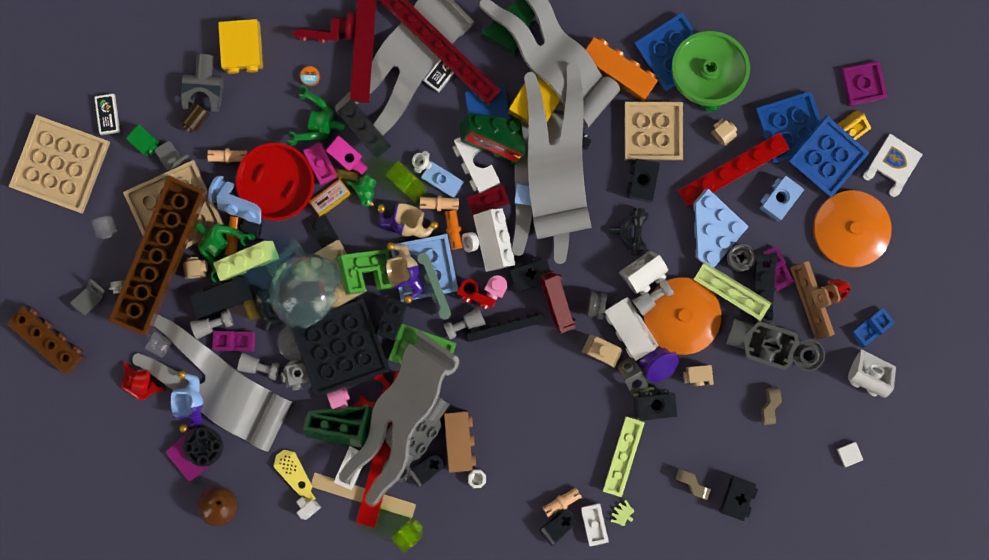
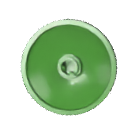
M704 31L693 34L679 45L673 57L671 72L677 89L687 99L704 106H719L732 101L743 91L750 74V62L745 49L737 40L721 32Z

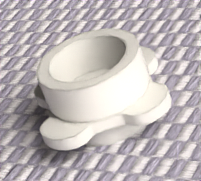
M427 151L413 156L412 164L415 167V172L420 173L424 169L431 168L430 154Z

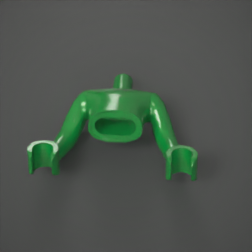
M301 85L299 89L305 91V93L297 94L299 99H309L323 111L311 112L308 130L313 132L300 134L289 132L288 136L294 137L292 141L286 140L287 144L294 146L300 140L328 139L331 129L344 131L345 123L334 121V110L322 98L310 93L306 86Z
M201 223L195 226V229L203 236L197 245L198 249L213 269L211 279L214 282H220L213 264L216 262L215 257L228 245L222 233L241 239L240 241L244 246L250 245L247 238L255 240L253 234H244L230 226L215 224L209 230Z

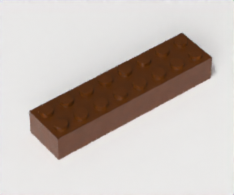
M174 176L167 177L108 320L109 322L143 336L151 333L207 198V190Z

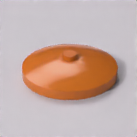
M855 190L840 192L828 198L818 209L813 222L814 240L820 252L834 264L849 268L865 266L878 259L886 250L892 232L889 214L882 203L870 194Z
M670 279L667 283L674 291V294L671 296L664 294L654 301L656 305L643 316L644 323L659 345V348H666L669 352H676L677 355L699 352L714 340L721 325L720 304L710 289L694 279ZM660 285L657 286V287L652 291V293H654L656 290H658L659 288H661Z

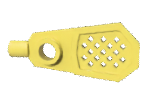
M284 449L277 454L274 468L299 496H305L308 502L315 500L316 498L311 492L313 486L296 453ZM300 481L305 482V488H300L298 483Z

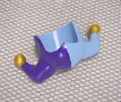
M182 370L178 373V377L186 379L188 385L185 388L173 389L170 402L174 419H190L188 424H182L179 428L181 432L185 433L188 429L202 424L201 410L203 399L199 392V378Z

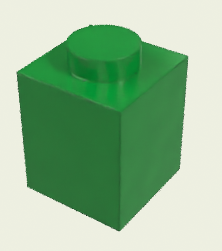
M140 124L126 138L145 156L154 154V150L160 144Z

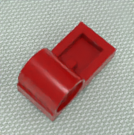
M465 280L457 292L462 301L471 303V300L479 302L478 306L489 310V307L494 308L496 300L479 294L478 285L474 280ZM468 283L475 286V291L472 294H467L464 291V286Z

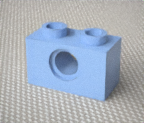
M784 176L782 179L777 178L771 186L774 188L770 195L766 193L760 201L762 205L759 209L777 222L784 218L804 191L802 187L787 176ZM777 193H781L784 196L783 203L777 201Z

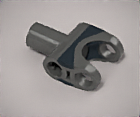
M197 54L195 75L183 74L181 84L183 110L188 111L197 96L207 95L211 103V112H219L223 97L224 81L223 77L212 76L214 56Z

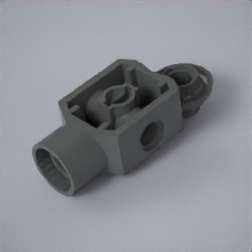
M734 318L726 340V344L744 349L747 359L782 370H786L794 361L798 368L804 371H813L822 366L825 360V351L819 342L810 339L799 341L796 330L765 320L760 321L757 319L752 324ZM806 350H812L814 352V355L811 359H806L803 357V354Z
M438 396L430 413L417 425L412 433L408 460L404 471L397 480L398 482H404L411 474L409 465L413 460L420 459L442 427L440 418L450 404L440 396ZM393 423L385 434V442L391 448ZM388 460V461L386 462V464L384 465L383 471H384V469L386 468V466H387L389 460Z

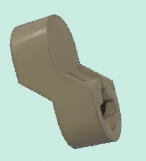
M778 386L766 389L767 403L760 409L763 425L776 424L775 409L782 403L781 392Z
M679 469L675 479L688 484L692 495L707 500L711 489L699 485L695 474Z

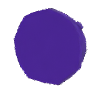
M658 348L643 356L639 360L638 366L646 370V377L650 381L659 382L674 373L679 360L676 352H669L666 348Z

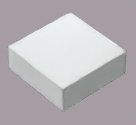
M856 442L837 448L844 467L863 460Z

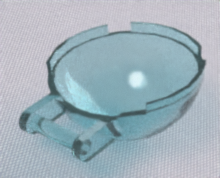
M292 239L289 242L290 245L278 255V260L265 265L272 278L269 286L270 303L275 314L283 323L291 328H294V326L305 328L323 318L337 298L334 296L336 285L340 286V273L333 261L318 254L305 253L301 245L295 239ZM293 252H295L296 256L287 259Z

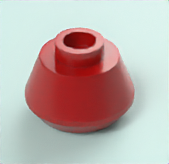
M831 279L825 286L831 284L837 286L841 300L837 303H840L850 293V284L840 279ZM832 291L829 292V297H830V298H833V297H834V294H833Z
M147 369L134 371L133 374H129L127 385L131 386V390L139 395L146 394L150 372Z

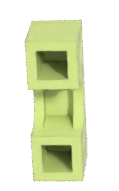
M263 241L218 260L213 264L219 280L224 281L230 280V278L237 275H243L252 268L274 262L279 259L273 241Z

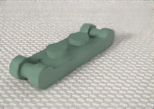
M420 253L417 259L427 272L423 274L427 285L431 284L434 291L430 293L434 303L438 302L440 305L439 316L445 320L449 319L451 311L428 254Z

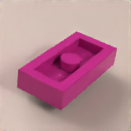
M321 142L303 150L321 186L338 177Z

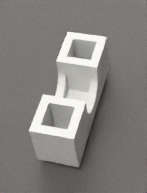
M460 138L454 140L455 146H453V150L457 157L461 156L464 162L461 166L465 174H470L472 180L469 182L474 192L478 191V193L500 185L492 165L486 168H479L473 163L474 156L482 150L461 142Z

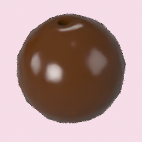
M213 486L206 489L200 495L197 502V511L200 518L206 524L223 526L235 518L238 511V501L230 489L223 486Z

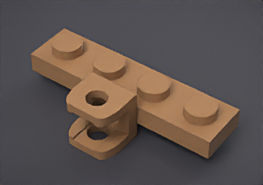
M809 261L790 267L815 340L835 335L825 307L841 300L837 286L831 284L818 288ZM830 291H832L834 294L833 298L829 297Z

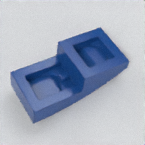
M881 308L850 334L864 348L889 329L895 321L884 308Z

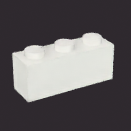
M492 209L473 215L486 272L514 266V254L503 209Z
M628 297L605 311L606 320L610 325L613 324L618 339L624 342L628 355L634 358L635 361L659 346Z

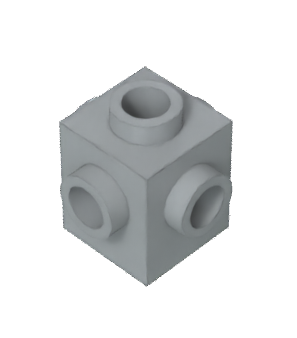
M299 361L287 363L288 366H285L283 372H281V380L283 384H286V389L300 390L304 388V385L310 384L304 363L299 364Z

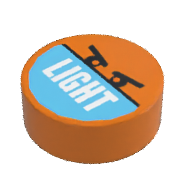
M308 66L301 71L300 78L303 84L311 87L319 82L320 74L316 68Z

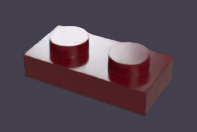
M503 185L467 197L472 215L509 204Z

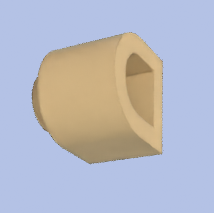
M721 119L713 125L715 129L711 133L723 146L727 145L737 136V128L732 122Z
M198 257L187 258V262L183 263L185 279L207 277V260H198Z

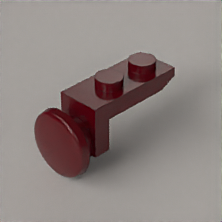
M349 11L347 18L334 16L331 20V30L302 27L293 31L292 36L297 37V40L308 41V38L316 39V42L327 43V40L339 41L341 33H346V40H350L354 30V14Z

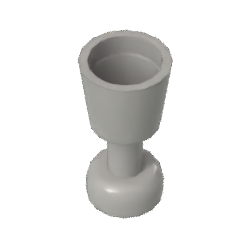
M665 279L660 282L661 288L651 295L647 292L632 300L643 316L656 305L654 301L664 294L667 296L674 294V291Z
M478 307L464 315V320L454 325L450 322L443 324L450 340L455 338L456 332L468 327L470 330L486 325Z
M228 309L222 311L219 318L213 320L203 318L190 322L193 334L197 340L212 333L213 328L224 324L226 327L234 326Z
M242 353L237 371L253 374L256 371L268 373L270 379L276 380L280 364L264 365L259 363V359Z

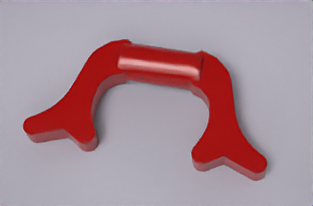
M123 363L125 374L122 380V388L124 391L138 400H145L155 392L164 391V388L157 387L155 382H151L150 388L144 395H139L132 391L131 386L127 385L129 374H133L137 370L131 368L128 363Z
M384 374L373 378L374 380L381 381L384 385L381 396L391 385L384 377ZM360 395V401L355 403L354 407L370 404V407L374 408L377 400L369 402L364 395Z

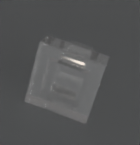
M154 331L145 349L163 358L172 341Z

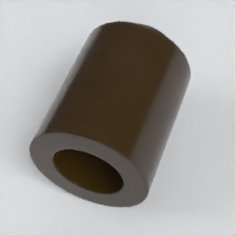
M194 102L181 119V122H183L182 127L190 133L192 131L197 132L210 113Z

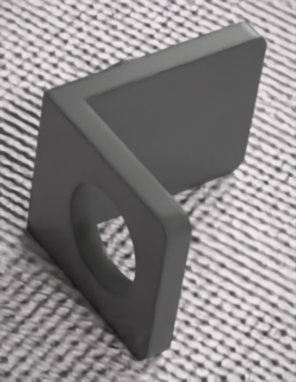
M170 141L154 150L167 171L178 167L189 158L188 154L181 157Z
M89 279L87 288L71 301L70 305L85 316L103 300L105 291L92 279Z
M630 357L616 364V368L632 395L648 387L647 381L634 358ZM635 380H641V384L638 387H632V383Z

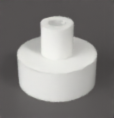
M474 232L462 235L461 242L466 252L476 251L479 248V239Z

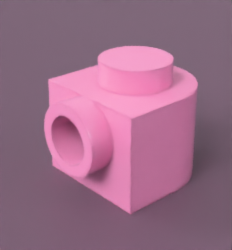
M493 276L484 289L487 291L486 295L495 300L498 297L502 299L507 289V282L502 276Z
M346 388L327 394L333 410L349 407L347 400L350 397Z

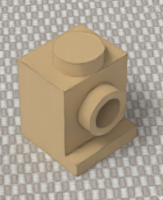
M712 365L686 367V372H683L684 383H693V386L705 385L704 382L707 381V385H714Z

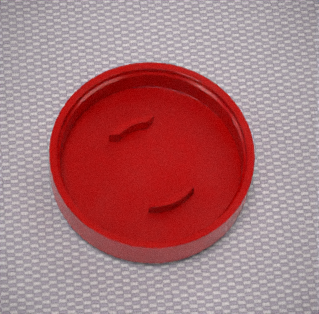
M267 143L251 150L241 161L236 174V189L239 198L255 203L261 209V218L266 220H284L300 213L311 200L315 187L313 169L307 158L297 149L282 143Z

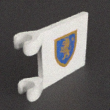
M889 134L871 165L864 173L863 178L869 181L874 177L876 171H879L896 182L889 191V195L896 197L900 194L904 184L923 154Z

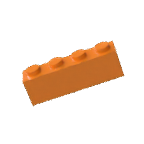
M594 37L586 48V51L592 57L602 75L612 78L631 95L642 102L645 101L658 81L655 74L649 70L645 72L639 68V63L632 59L629 61L623 57L624 54L620 50L611 49L602 38L597 39Z

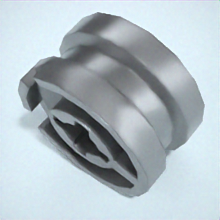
M747 244L735 245L727 253V263L735 271L742 272L748 270L756 261L754 250ZM740 254L744 256V261L742 262L737 257Z
M591 291L587 317L592 318L595 316L597 319H603L607 293L597 294L596 291Z

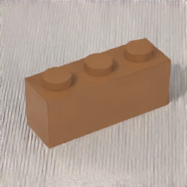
M468 411L445 413L449 473L473 471V466H476V455L471 453V446H475L474 434L470 435L469 427H473L472 415H468Z

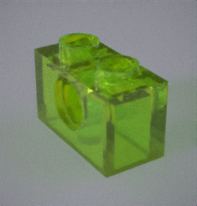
M399 161L385 174L386 178L413 203H416L420 196L428 190Z
M411 518L392 535L391 539L405 553L422 538L424 534L422 529L424 528L418 520L413 521Z

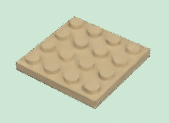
M36 115L9 187L83 214L110 142Z
M194 160L123 192L142 235L146 231L168 176H174L208 191ZM208 195L195 224L196 226L198 223H201L207 230L215 224L224 225L215 204L209 202ZM195 227L186 249L198 244L203 238Z

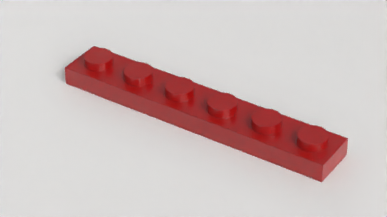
M779 132L683 187L678 192L686 206L689 207L693 205L705 189H709L714 193L789 150V147Z

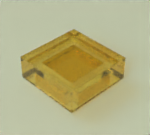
M338 170V179L358 182L359 176L357 173Z
M245 301L243 304L249 320L255 321L260 319L254 301Z

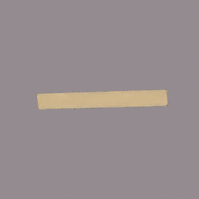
M314 473L311 482L313 488L362 502L365 488L354 485L353 489L349 490L334 483V478ZM385 494L381 509L409 518L413 517L416 504Z

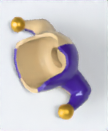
M381 204L377 207L380 227L394 230L401 236L413 235L424 239L428 238L432 231L438 228L436 221L431 222L428 228H424L422 226L424 211L413 205L396 204L392 216L388 218L384 214L385 206Z
M390 242L387 244V249H394L399 252V255L386 261L387 277L393 288L409 286L412 289L411 294L404 297V302L409 304L412 302V299L419 296L424 290V286L418 277L419 266L411 257L407 245H397Z

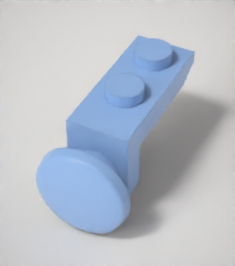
M216 176L208 190L209 202H217L218 209L230 215L260 224L261 209L255 203L236 197L231 192L234 184L228 181L225 182L223 176Z

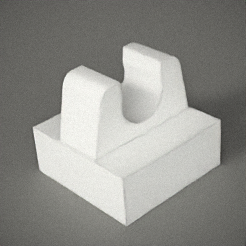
M303 496L296 501L301 508L297 514L304 520H307L321 508L317 501L311 500L308 502Z

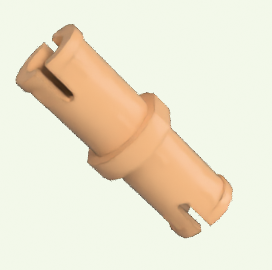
M229 148L225 150L208 149V162H225L226 164L241 162L247 155V150L233 151Z
M420 196V209H437V211H441V209L458 210L459 198Z
M574 487L569 492L558 495L554 501L543 506L542 509L549 518L561 509H567L568 505L582 498L577 488Z

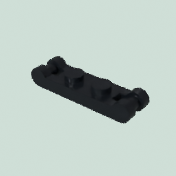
M757 252L753 292L772 303L763 316L766 320L772 321L778 254L777 252H770V254ZM763 262H769V266H763Z

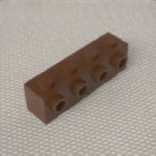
M22 306L7 325L64 375H71L86 358L82 354L83 350L75 344L72 346L67 341L69 338L62 332H56L53 329L54 325L50 321L40 318L38 316L40 313L32 306Z

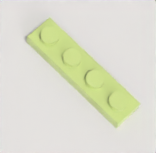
M706 262L703 263L694 278L695 281L760 321L772 304Z
M625 416L603 492L622 497L645 422Z

